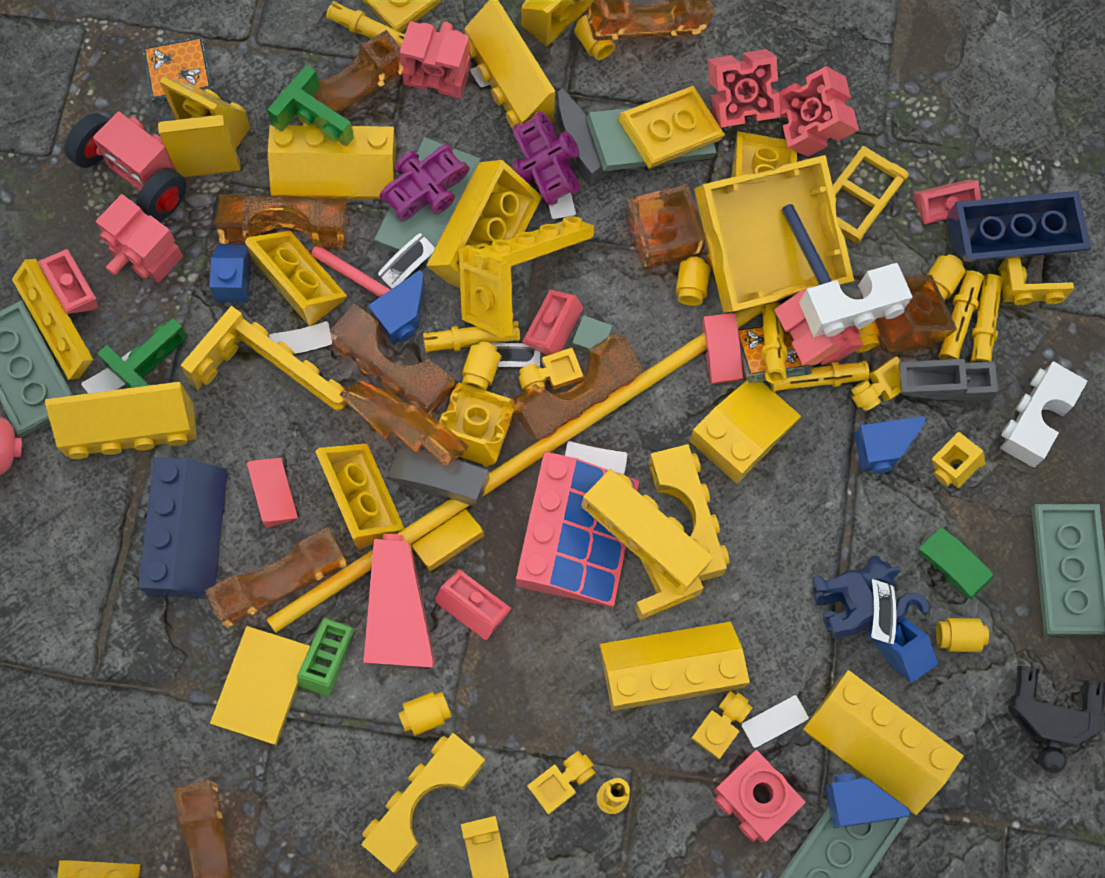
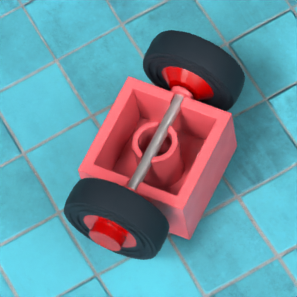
M119 111L110 120L98 113L89 114L82 118L67 136L64 146L67 158L81 168L91 167L104 158L110 169L140 191L136 205L146 215H151L159 222L170 216L184 198L187 182L176 171L161 137L157 134L151 136L135 117L127 118Z

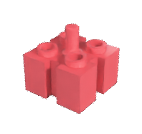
M410 21L399 52L401 66H404L402 71L404 85L427 90L430 87L438 89L439 94L461 99L471 69V58L468 55L470 51L469 35L453 30V25L448 22H443L440 31L436 32L435 27L431 24H419Z
M767 49L743 53V61H738L731 55L707 59L709 83L718 91V94L711 95L712 115L721 128L745 124V116L751 115L756 121L781 117L779 93L771 87V82L778 81L777 57Z
M827 66L807 76L806 85L800 86L794 83L778 92L780 115L789 120V123L783 126L787 146L789 149L807 157L828 147L827 141L829 138L840 141L859 131L854 109L845 105L846 101L851 98L846 77Z
M122 194L95 221L102 232L99 235L100 238L110 246L108 251L114 256L106 266V269L113 275H116L127 262L133 263L131 268L145 280L150 277L159 284L183 258L179 247L174 243L175 239L171 231L151 215H146L139 206Z
M803 289L774 309L785 332L791 333L794 339L792 345L802 365H816L819 362L822 365H830V362H839L864 346L861 339H859L860 330L855 325L845 328L844 331L832 337H826L825 334L813 337L799 304L806 289Z

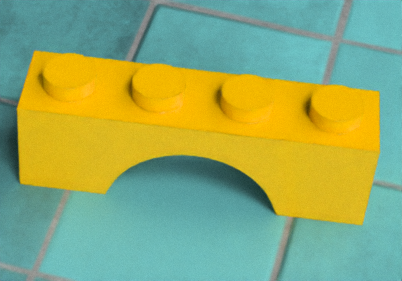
M689 444L651 453L648 465L657 493L673 496L686 506L693 524L690 538L702 541L709 548V554L713 557L709 566L699 576L700 581L723 576L727 569L726 565L730 563L729 555L725 545L720 546L717 538V533H720L719 523L716 515H710L707 503L710 502V495L706 484H701L697 472H700L701 468L697 454H691Z
M454 733L449 738L442 736L431 750V753L434 754L433 758L426 766L420 763L408 778L412 783L405 792L401 793L398 790L385 807L389 811L381 821L375 818L362 833V836L366 839L361 845L393 873H397L419 846L412 828L413 813L419 801L427 793L440 787H455L465 790L486 764V760Z

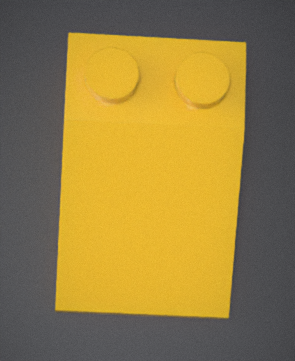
M162 77L160 80L176 120L223 115L235 149L251 128L247 113L240 105L234 102L229 104L221 100L216 93L209 89L203 91L194 85Z
M738 131L731 178L745 174L761 173L782 165L797 162V152L788 148L785 139Z
M753 374L694 428L689 442L738 484L801 418V415Z

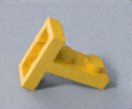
M641 560L656 594L637 602L635 611L641 621L699 596L704 587L698 577L685 593L681 595Z

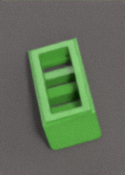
M323 618L298 672L297 680L300 687L325 696L331 695L353 639L355 628ZM329 633L343 639L340 643L326 638V634ZM324 646L337 652L335 655L320 649ZM318 659L330 663L331 666L329 668L315 662ZM312 672H313V673H316V674H318V675L324 676L325 678L320 677V676H317V675H314V674H311V673H312Z

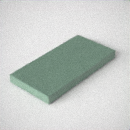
M632 108L589 112L586 117L604 171L647 166L618 120L621 112ZM713 143L662 164L711 159L716 155L717 151Z
M424 137L417 151L419 161L424 160L444 144ZM453 148V154L461 163L465 162L469 166V172L464 179L447 190L455 195V199L449 208L436 215L430 210L431 205L428 203L411 218L402 222L398 220L395 210L390 206L374 238L375 244L397 253L410 240L421 233L436 247L478 163L481 162V158ZM431 255L422 263L427 264Z
M21 300L0 311V402L15 431L22 438L50 423L45 399L74 395L25 303Z
M1034 504L1031 507L1044 636H1105V548L1100 504Z
M828 805L778 878H868L908 820V817L833 828Z

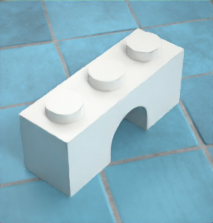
M898 263L866 272L858 285L863 299L856 300L846 296L837 280L806 289L799 304L813 337L823 334L826 337H832L841 333L847 327L855 325L856 328H862L873 323L877 318L885 316L886 319H892L904 313V308L913 297Z
M1054 361L1045 370L1040 368L1030 382V385L1034 386L1031 394H1025L1015 409L1020 412L1015 421L1011 419L1001 434L1005 440L1000 449L1035 468L1045 459L1059 433L1045 424L1041 411L1051 410L1063 417L1074 407L1087 380Z

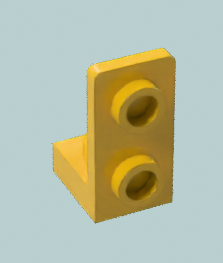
M1020 257L1007 258L998 268L999 276L1003 278L1001 288L1003 303L1014 302L1015 305H1027L1034 301H1045L1046 304H1058L1063 302L1074 290L1072 282L1025 284L1027 273L1025 267L1021 266Z
M496 816L461 824L473 878H509Z

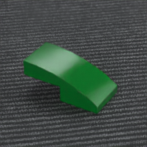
M942 527L919 548V555L945 574V580L971 600L993 579L992 572L967 547Z

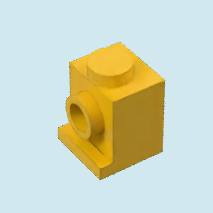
M960 432L931 459L933 468L936 470L933 474L937 480L947 487L952 483L957 488L979 467L982 468L986 464L984 451ZM955 464H961L956 470L952 467Z

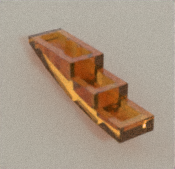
M359 381L340 393V396L385 439L396 434L415 453L425 447L445 466L461 457L469 447L435 418L387 390Z

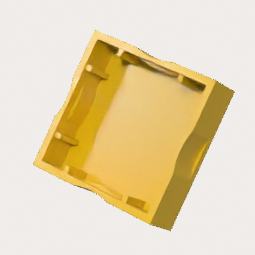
M826 155L782 165L761 173L745 174L703 184L694 189L723 313L777 301L781 298L796 295L803 289L819 285L782 213V208L789 204H793L831 280H837L839 285L854 281L845 238L837 221L836 199Z

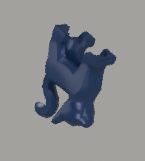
M873 556L863 569L847 570L827 581L820 575L814 576L812 579V594L816 604L827 605L841 601L845 610L838 614L833 611L823 613V621L827 632H832L833 638L837 639L855 635L860 631H872L874 596L871 580L874 579L892 585L894 589H897V583L894 579L901 572L900 567H892L890 563L882 561L879 556ZM915 592L902 595L896 601V623L904 620L909 606L913 604L919 608L923 615L930 612L928 600L923 595Z

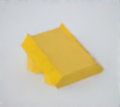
M456 384L455 389L451 393L447 411L440 418L439 430L434 442L435 446L442 454L449 453L483 464L485 468L495 464L517 402L469 385Z

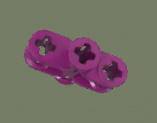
M542 111L536 112L534 118L526 123L514 125V136L525 156L524 159L518 158L513 162L515 172L528 184L532 183L533 178H535L543 199L551 206L557 204L558 199L566 194L578 192L580 189L578 180L567 161L570 157L574 159L579 156V148L572 135L565 131L560 134L558 139L551 121Z
M449 144L440 146L421 162L416 151H410L404 154L395 165L396 172L403 175L385 186L379 198L395 210L396 217L402 222L411 218L428 203L431 205L430 210L433 214H440L449 208L455 199V195L447 190L464 179L469 172V166L465 162H460L453 154V148Z

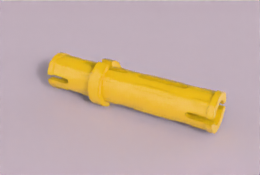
M333 1L332 5L328 7L326 13L328 20L345 26L349 29V32L355 35L359 33L400 52L405 34L370 19L360 10L354 11L336 1Z
M966 271L959 294L954 296L952 302L954 310L947 327L941 351L938 354L940 360L959 359L972 313L977 310L979 305L977 297L982 281H984V276L979 272Z
M995 274L984 276V281H982L976 327L972 330L974 345L971 363L992 362L994 342L998 339L996 322L1003 278Z
M775 301L765 303L764 307H762L765 345L762 348V359L765 361L766 380L773 384H779L787 377L785 360L788 357V351L784 345L783 326L774 310L781 304Z
M517 320L514 321L513 335L505 338L477 326L458 329V326H451V330L424 332L425 353L454 349V352L461 351L463 347L478 345L479 342L493 344L520 341L519 324Z
M836 361L830 362L829 366L786 370L787 377L784 378V381L779 384L771 383V388L773 392H776L778 390L823 385L840 387L841 383L869 381V367L866 361L839 364Z

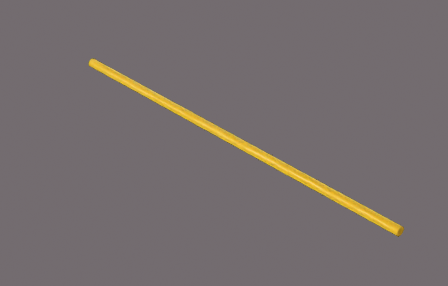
M784 298L778 299V300L775 301V302H780V301L783 300ZM764 304L734 312L737 328L739 329L762 314ZM704 333L490 472V479L483 496L543 458L544 452H552L707 350ZM450 498L397 534L403 535V541H408L412 544L470 505ZM373 550L267 618L275 633L371 571Z

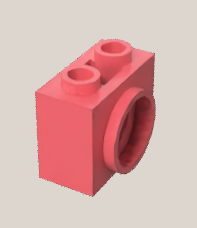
M757 750L751 753L713 790L718 796L714 799L716 804L727 815L733 813L742 822L739 828L752 842L756 839L760 843L766 842L806 803L787 783L783 775L776 771ZM756 785H762L769 791L767 803H759L753 797V789Z

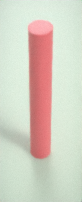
M316 245L312 250L311 255L376 296L381 297L390 291L389 288L321 246Z

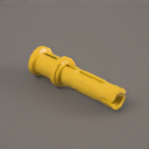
M614 778L605 782L598 790L596 796L599 808L607 814L621 812L629 801L630 788L628 783L621 778ZM613 789H616L620 792L618 794V797H614L611 794Z

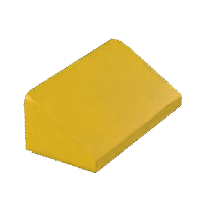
M465 509L413 543L411 547L430 573L484 537V531Z

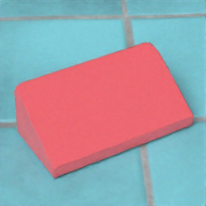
M965 180L913 193L923 224L946 220V216L955 202L981 200L978 180Z
M68 249L38 261L66 314L91 311L99 308L93 292Z
M550 289L522 342L547 356L562 351L583 311V305L577 296Z
M282 458L247 462L260 515L265 527L270 528L297 520L298 515Z
M460 569L441 586L435 598L436 604L484 640L489 639L512 609Z

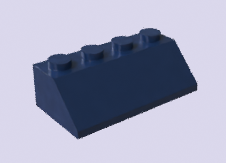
M1079 191L955 202L946 216L951 246L965 262L1081 252L1091 249Z
M154 457L138 588L147 596L215 598L227 469L187 458Z

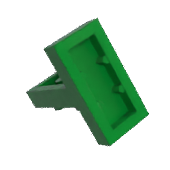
M306 65L267 109L271 124L282 132L297 115L306 125L311 126L313 124L319 128L330 141H339L347 147L354 139L351 122L313 98V95L320 88L317 72Z
M172 318L167 324L163 323L158 326L153 332L152 337L145 344L136 346L130 352L125 362L108 345L97 354L103 363L129 388L149 386L143 378L188 337L182 326Z

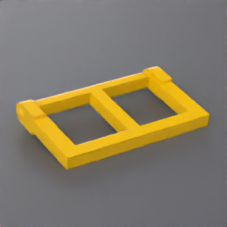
M862 146L833 184L835 196L843 189L873 208L858 229L837 217L842 234L854 243L861 241L863 235L909 176L905 169L889 162L865 146ZM863 160L894 178V181L880 199L848 180Z

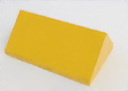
M291 231L247 237L245 244L252 261L308 326H312L347 298L344 291Z
M368 444L322 447L315 451L358 551L373 545L374 539L383 540V534H397L405 529Z

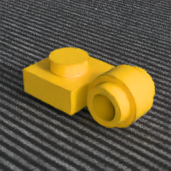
M569 348L542 357L543 369L538 368L537 364L521 368L519 370L520 376L518 377L522 390L527 391L528 395H535L546 389L545 383L547 380H549L554 390L583 380V373L573 348Z
M897 356L889 359L869 373V378L873 384L865 380L851 389L854 394L852 399L858 408L862 407L864 412L868 411L881 402L879 399L880 395L884 401H887L901 392L900 360Z
M730 691L719 705V708L723 710V716L721 717L711 710L691 739L719 760L739 733V730L730 723L736 720L741 724L753 708L748 704L749 700L739 692L734 694Z
M577 751L565 760L563 765L566 769L563 774L554 764L527 785L548 815L576 794L569 784L570 782L576 781L581 786L596 774L592 769L594 764L586 754L582 755Z

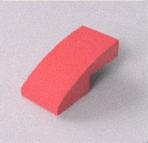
M735 313L703 317L702 325L707 346L706 361L711 385L742 381V359Z

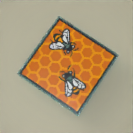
M202 36L142 48L151 99L154 105L168 102L160 84L162 77L194 85L203 91L205 89L213 91Z
M763 325L739 328L741 359L748 383L767 381L765 378V361L762 359V348L765 346ZM783 328L784 345L788 351V357L785 360L786 378L812 374V365H802L792 345L794 339L791 333L785 332Z

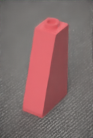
M383 534V540L374 539L363 663L435 667V658L411 544L408 541H403V535Z

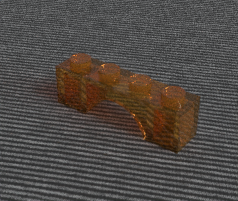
M594 0L586 16L594 41L702 34L714 16L715 11L711 0H663L648 5H637L628 0Z
M385 30L362 44L356 58L342 72L333 77L319 80L320 88L313 95V98L339 113L402 74L404 66H401L399 52L401 47L390 33ZM297 115L295 116V119L298 121L300 125L308 126L305 123H303L297 117Z
M221 194L215 222L220 244L246 245L247 237L260 236L264 232L275 228H293L305 233L312 241L314 247L345 248L349 217L346 199Z
M355 303L329 331L333 341L332 346L339 354L344 357L348 355L358 361L356 364L364 373L369 376L374 373L382 380L381 384L394 395L400 393L407 399L406 403L419 414L425 412L431 417L455 389L454 378L429 359L411 366L398 365L386 359L378 349L382 334L379 321Z
M613 333L588 350L589 365L587 372L580 383L574 388L562 393H552L535 384L511 399L509 402L526 433L536 440L547 438L553 435L557 427L566 421H573L583 414V410L592 404L605 401L609 397V393L618 387L627 386L635 380V376L644 370L627 338Z
M327 527L298 542L295 548L279 561L252 573L234 575L205 590V593L219 621L228 628L347 566V563Z
M207 780L174 788L179 825L185 835L190 854L192 877L233 878L217 783Z

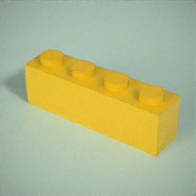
M610 468L583 497L581 507L681 595L704 572L713 559L709 554V548L702 541L690 538L684 532V527L679 521L673 517L667 518L658 510L657 503L648 495L642 496L633 488V483L622 473L616 474Z

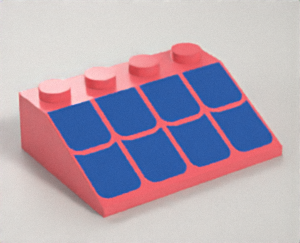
M544 452L516 576V587L614 608L626 546L581 507L584 495L605 475L608 469L577 458ZM628 477L633 483V488L637 491L639 481Z

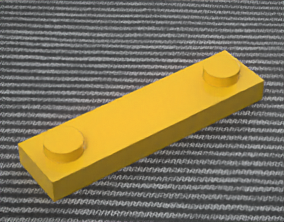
M25 259L13 276L12 281L68 380L80 379L94 359L68 314H66L37 260Z

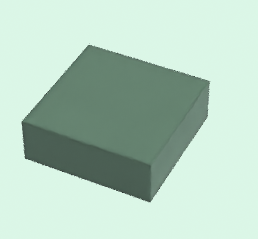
M583 315L572 342V347L602 357L613 325Z

